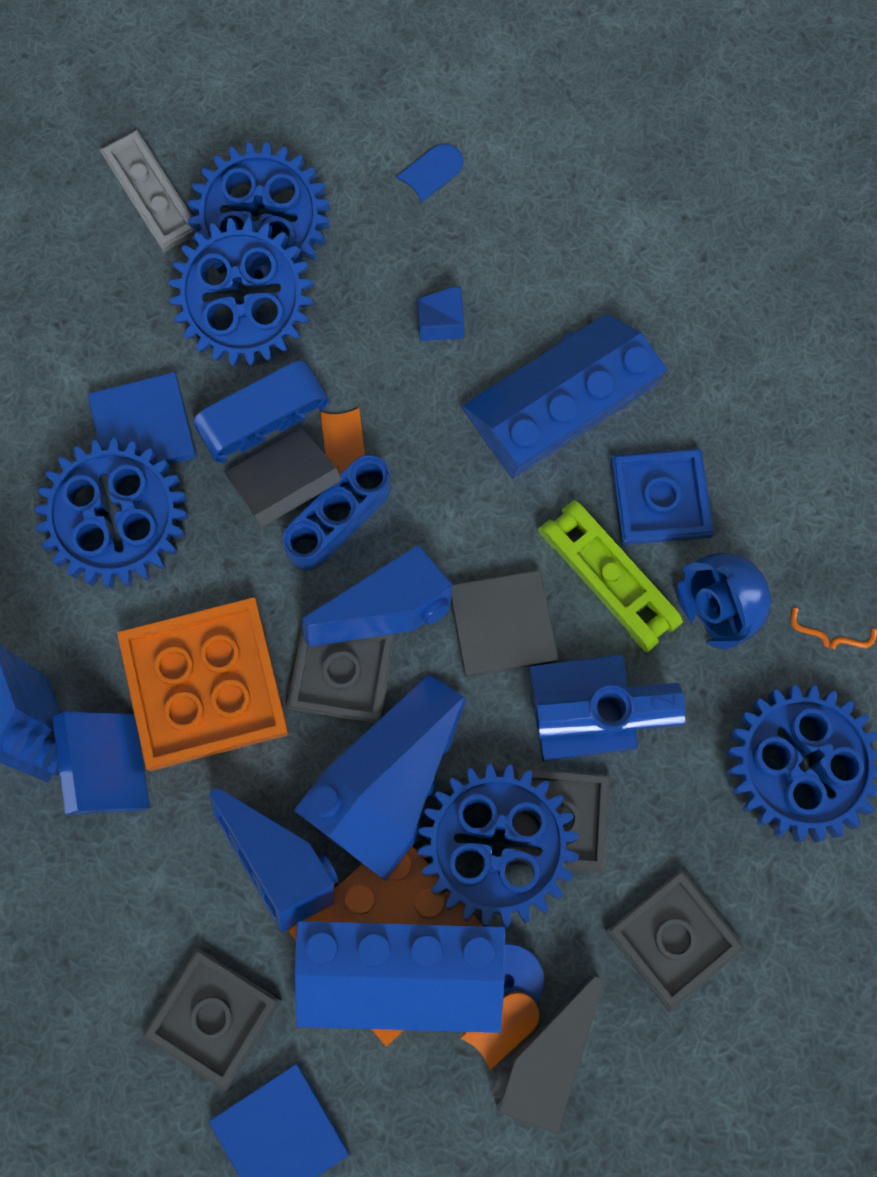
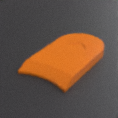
M359 407L342 414L320 412L325 455L337 468L339 475L356 459L365 456Z
M509 992L503 996L501 1033L464 1032L460 1039L474 1046L484 1057L489 1070H491L535 1029L539 1020L537 1004L530 995L524 992Z

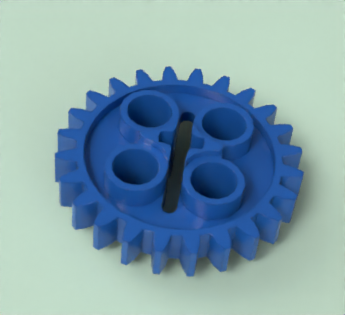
M247 142L245 155L240 156L232 146L229 147L231 160L225 162L217 155L214 156L218 167L215 172L202 168L201 172L207 181L206 185L197 183L192 185L195 193L201 199L188 201L191 211L199 214L188 219L191 228L201 230L198 233L209 239L212 237L210 231L211 223H215L223 232H226L228 218L234 219L238 226L243 227L247 218H251L254 221L252 215H258L259 209L264 208L267 214H262L260 221H254L257 233L266 222L272 226V233L284 231L290 235L284 250L295 245L300 248L301 252L294 260L295 263L302 262L301 259L303 257L313 261L317 260L316 252L311 246L312 244L322 246L326 244L325 236L318 230L330 228L329 218L320 215L330 211V205L328 200L319 199L326 193L324 184H312L317 178L314 167L302 172L304 160L301 155H298L289 162V153L285 146L275 156L272 154L269 142H265L261 153H255L251 142ZM245 183L251 186L250 192L242 198H235L230 195L232 189L238 184ZM281 189H290L295 192L294 197L287 203H277L273 198ZM224 207L234 210L226 213L221 212ZM293 216L298 217V220L296 222H288L286 219H284L291 218ZM193 236V241L197 246H199L195 239V236ZM261 256L253 261L251 273L255 279H257L258 275H263L265 278L270 273L271 261L269 257ZM223 262L214 264V268L219 274L227 269Z
M228 218L226 232H223L215 223H211L210 231L212 237L209 239L196 232L194 236L199 247L194 250L183 245L181 248L189 258L187 264L182 262L173 263V266L183 273L182 279L169 280V285L180 289V295L169 299V303L183 308V311L174 320L177 323L189 322L190 324L183 336L186 339L200 336L201 338L196 348L200 352H204L211 346H214L212 352L213 360L220 361L225 353L229 352L230 365L235 366L239 363L242 354L245 355L248 364L253 366L256 365L257 353L260 352L267 361H272L274 357L272 347L274 346L287 353L289 347L285 338L288 335L296 339H301L302 337L294 327L296 323H310L311 321L306 315L301 313L302 307L315 305V301L303 296V291L315 286L312 280L301 279V275L310 268V265L307 262H294L301 252L300 248L295 245L284 250L288 240V236L285 233L281 232L272 240V226L265 222L257 233L255 222L251 218L246 219L243 230H239L236 221L232 218ZM261 256L269 257L271 261L270 273L265 278L255 279L251 273L253 261ZM223 262L227 268V276L222 283L212 285L208 280V270L214 263ZM240 283H243V285L250 289H260L274 284L281 285V290L276 293L247 294L244 297L245 303L234 297H224L209 302L204 300V295L208 293L237 292L240 290ZM265 301H274L278 308L276 319L270 324H261L257 317L259 306ZM228 306L233 312V322L229 328L219 330L215 326L214 316L217 310Z
M116 438L111 439L108 450H104L97 440H92V453L86 454L78 446L74 447L76 461L71 463L67 459L60 457L58 460L64 471L61 474L47 471V477L54 483L52 489L38 488L37 492L45 497L48 503L34 507V511L46 517L47 521L38 524L35 528L41 534L51 535L41 546L48 552L59 550L52 562L59 567L70 562L67 574L71 577L77 578L85 570L84 582L91 586L97 582L100 575H102L104 586L108 589L113 588L116 576H119L127 587L132 586V573L135 572L145 580H149L150 575L147 566L153 563L158 568L164 569L165 564L160 555L163 551L176 555L178 551L170 543L171 538H185L186 535L180 528L175 526L176 522L189 519V515L185 511L176 509V506L187 501L186 495L183 492H172L181 483L177 475L165 477L170 469V465L166 460L153 465L156 454L151 448H148L139 457V446L132 440L127 445L125 451H122L120 442ZM103 475H108L109 478L108 488L112 503L122 510L114 515L115 523L124 546L123 551L120 553L115 548L116 538L113 525L103 516L110 512L109 502L101 483ZM126 478H140V487L135 494L130 496L120 494L121 483ZM85 487H93V500L88 505L76 506L75 497L78 491ZM139 520L149 521V534L144 539L131 540L129 537L131 526ZM95 530L103 531L104 542L102 546L95 551H86L84 547L86 536Z
M793 685L787 689L786 699L776 689L769 694L770 705L760 698L752 704L756 715L745 712L739 717V720L747 730L735 729L730 733V736L740 743V747H732L726 751L727 756L738 760V765L727 770L726 774L740 777L742 782L732 790V794L747 793L750 799L744 804L742 810L747 812L758 808L761 813L756 825L759 827L769 823L771 820L775 821L774 836L776 837L783 836L789 828H792L794 842L804 841L808 830L814 843L825 841L826 829L833 838L841 837L844 835L842 823L851 829L857 828L861 823L856 812L867 815L874 811L866 797H877V786L872 784V781L877 779V767H874V761L877 760V750H872L870 743L877 739V732L864 733L862 727L866 724L869 717L868 715H863L854 719L850 715L854 707L852 700L841 707L836 706L837 692L834 690L821 700L819 699L818 687L815 685L807 689L804 697H802L798 686ZM801 719L810 720L815 725L818 734L816 741L807 740L802 736L799 729ZM778 728L784 730L786 739L778 735ZM769 746L778 751L781 756V766L778 770L771 769L765 765L762 759L764 747ZM810 755L814 762L809 766V770L802 771L798 764L802 762L804 756ZM833 757L840 758L846 763L848 776L845 781L838 779L831 771L830 763ZM796 785L804 786L811 794L812 803L808 810L799 807L793 798V791ZM825 787L832 790L834 793L833 799L827 796Z
M488 764L486 778L479 779L474 770L470 768L468 769V784L463 786L455 778L452 777L450 779V786L453 792L450 797L439 791L435 793V798L441 806L440 811L427 808L424 811L425 816L434 825L433 827L419 828L418 831L420 837L431 841V845L418 849L419 857L433 859V863L422 870L423 876L439 877V880L431 889L433 895L448 891L450 896L446 903V909L450 911L459 903L465 905L463 920L466 922L473 916L475 911L482 912V922L485 927L489 926L493 914L500 915L505 928H509L511 913L515 912L518 913L525 924L529 923V907L534 905L540 912L545 914L548 911V906L544 896L548 894L559 900L563 896L561 889L555 883L556 880L571 882L574 876L563 867V863L577 862L579 854L566 849V845L576 842L579 838L578 833L564 831V827L573 820V813L558 814L556 810L562 804L564 797L559 795L548 800L545 795L550 782L546 780L534 788L530 785L532 779V771L530 770L520 780L514 779L512 765L508 764L503 777H496L492 764ZM477 805L485 807L492 816L491 821L482 828L470 827L463 818L468 808ZM522 813L531 814L537 818L540 830L532 836L519 835L513 828V819ZM460 834L480 841L492 842L495 834L504 835V843L507 845L538 847L542 850V854L534 856L523 851L507 848L503 849L501 857H496L492 855V848L489 845L457 843L454 838ZM465 854H475L482 859L484 869L475 878H465L455 868L457 860ZM513 862L526 863L532 870L533 880L523 887L512 885L505 877L507 866Z

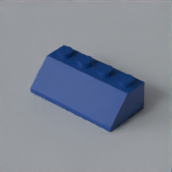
M606 313L462 405V410L510 477L514 479L655 387L667 371V367L641 332Z
M0 645V763L49 783L53 774L56 776L60 774L52 716L61 712L52 685L47 676Z
M297 921L295 957L297 1027L501 1033L505 977V927Z

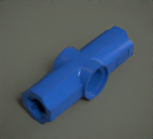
M680 683L625 688L607 685L599 690L535 695L534 697L535 721L539 739L596 733L610 736L619 731L675 727L685 724L686 707ZM602 700L615 702L621 712L620 720L609 722L602 719L598 714L597 703Z

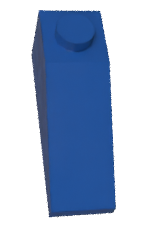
M417 545L302 618L304 641L311 647L411 632L425 623L428 625L434 624L449 611L453 585L422 548Z
M217 788L209 792L212 811L218 824L281 933L295 926L297 921H304L334 904V884L338 882V878L332 864L325 855L318 858L309 842L223 790Z

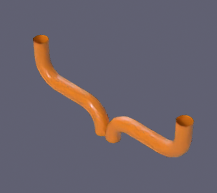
M792 608L790 622L794 629L820 637L823 641L822 647L836 649L838 644L844 643L859 648H868L875 643L877 629L871 628L869 640L866 642L846 637H837L829 645V639L824 632L799 625L797 622L798 609Z

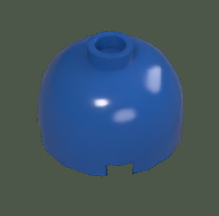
M718 552L684 566L681 572H686L685 578L677 584L679 604L691 624H693L697 614L712 637L705 641L712 647L726 650L747 641L759 632L770 614L772 601L769 585L763 573L753 562L742 555Z

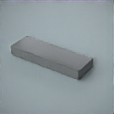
M137 130L100 149L104 160L163 253L187 241L196 232L200 231L190 227L188 219L192 215Z

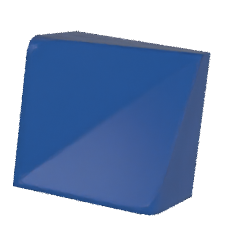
M461 286L451 287L417 299L420 341L464 338Z

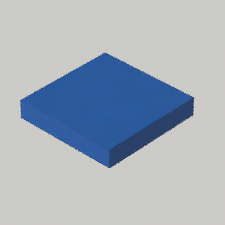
M175 372L88 394L98 442L104 450H108L111 439L116 438L120 442L122 451H125L131 440L135 441L139 446V457L144 451L151 448L156 454L153 465L162 460H166L171 465L197 458Z
M701 448L614 455L611 457L621 545L712 538L714 531Z
M623 654L529 667L533 700L535 695L599 690L607 685H615L621 688L628 687ZM602 700L597 703L598 714L602 719L609 722L620 720L621 712L615 702ZM636 730L619 731L610 736L596 733L540 738V746L544 762L635 750L638 748Z
M61 712L52 716L65 815L134 812L150 808L139 734L134 714Z
M298 1063L209 1121L239 1177H318L350 1155L349 1150Z

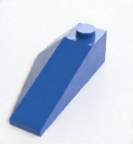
M428 674L322 773L294 811L386 881L417 839L419 828H421V824L418 821L427 797H432L437 783L434 777L442 755L447 753L467 700L464 696Z

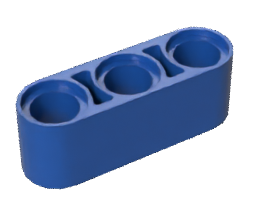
M301 360L293 362L205 408L196 415L193 425L216 463H224L228 461L226 456L238 450L243 453L267 440L265 436L277 429L282 432L305 420V414L317 408L319 411L324 410L329 404L330 399L309 364Z
M373 455L361 456L340 474L342 480L339 483L323 491L288 525L282 540L287 557L293 566L300 570L308 571L322 565L387 500L391 491L389 467L384 460ZM370 475L377 476L382 480L380 485L373 489H365L358 484L362 478ZM334 507H345L350 511L349 515L341 521H332L326 517L329 510ZM304 538H312L318 542L316 548L306 554L298 553L294 550L296 543Z

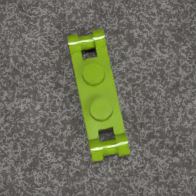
M572 500L562 508L563 514L555 521L549 519L538 528L540 535L561 555L626 628L630 636L643 651L649 652L659 644L658 637L667 630L673 632L683 623L682 617L579 502ZM576 528L582 532L583 536L573 543L566 534ZM646 605L655 615L647 623L637 614Z

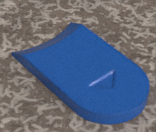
M441 144L435 146L396 178L407 183L416 192L422 203L461 171L463 167L462 153L452 145Z

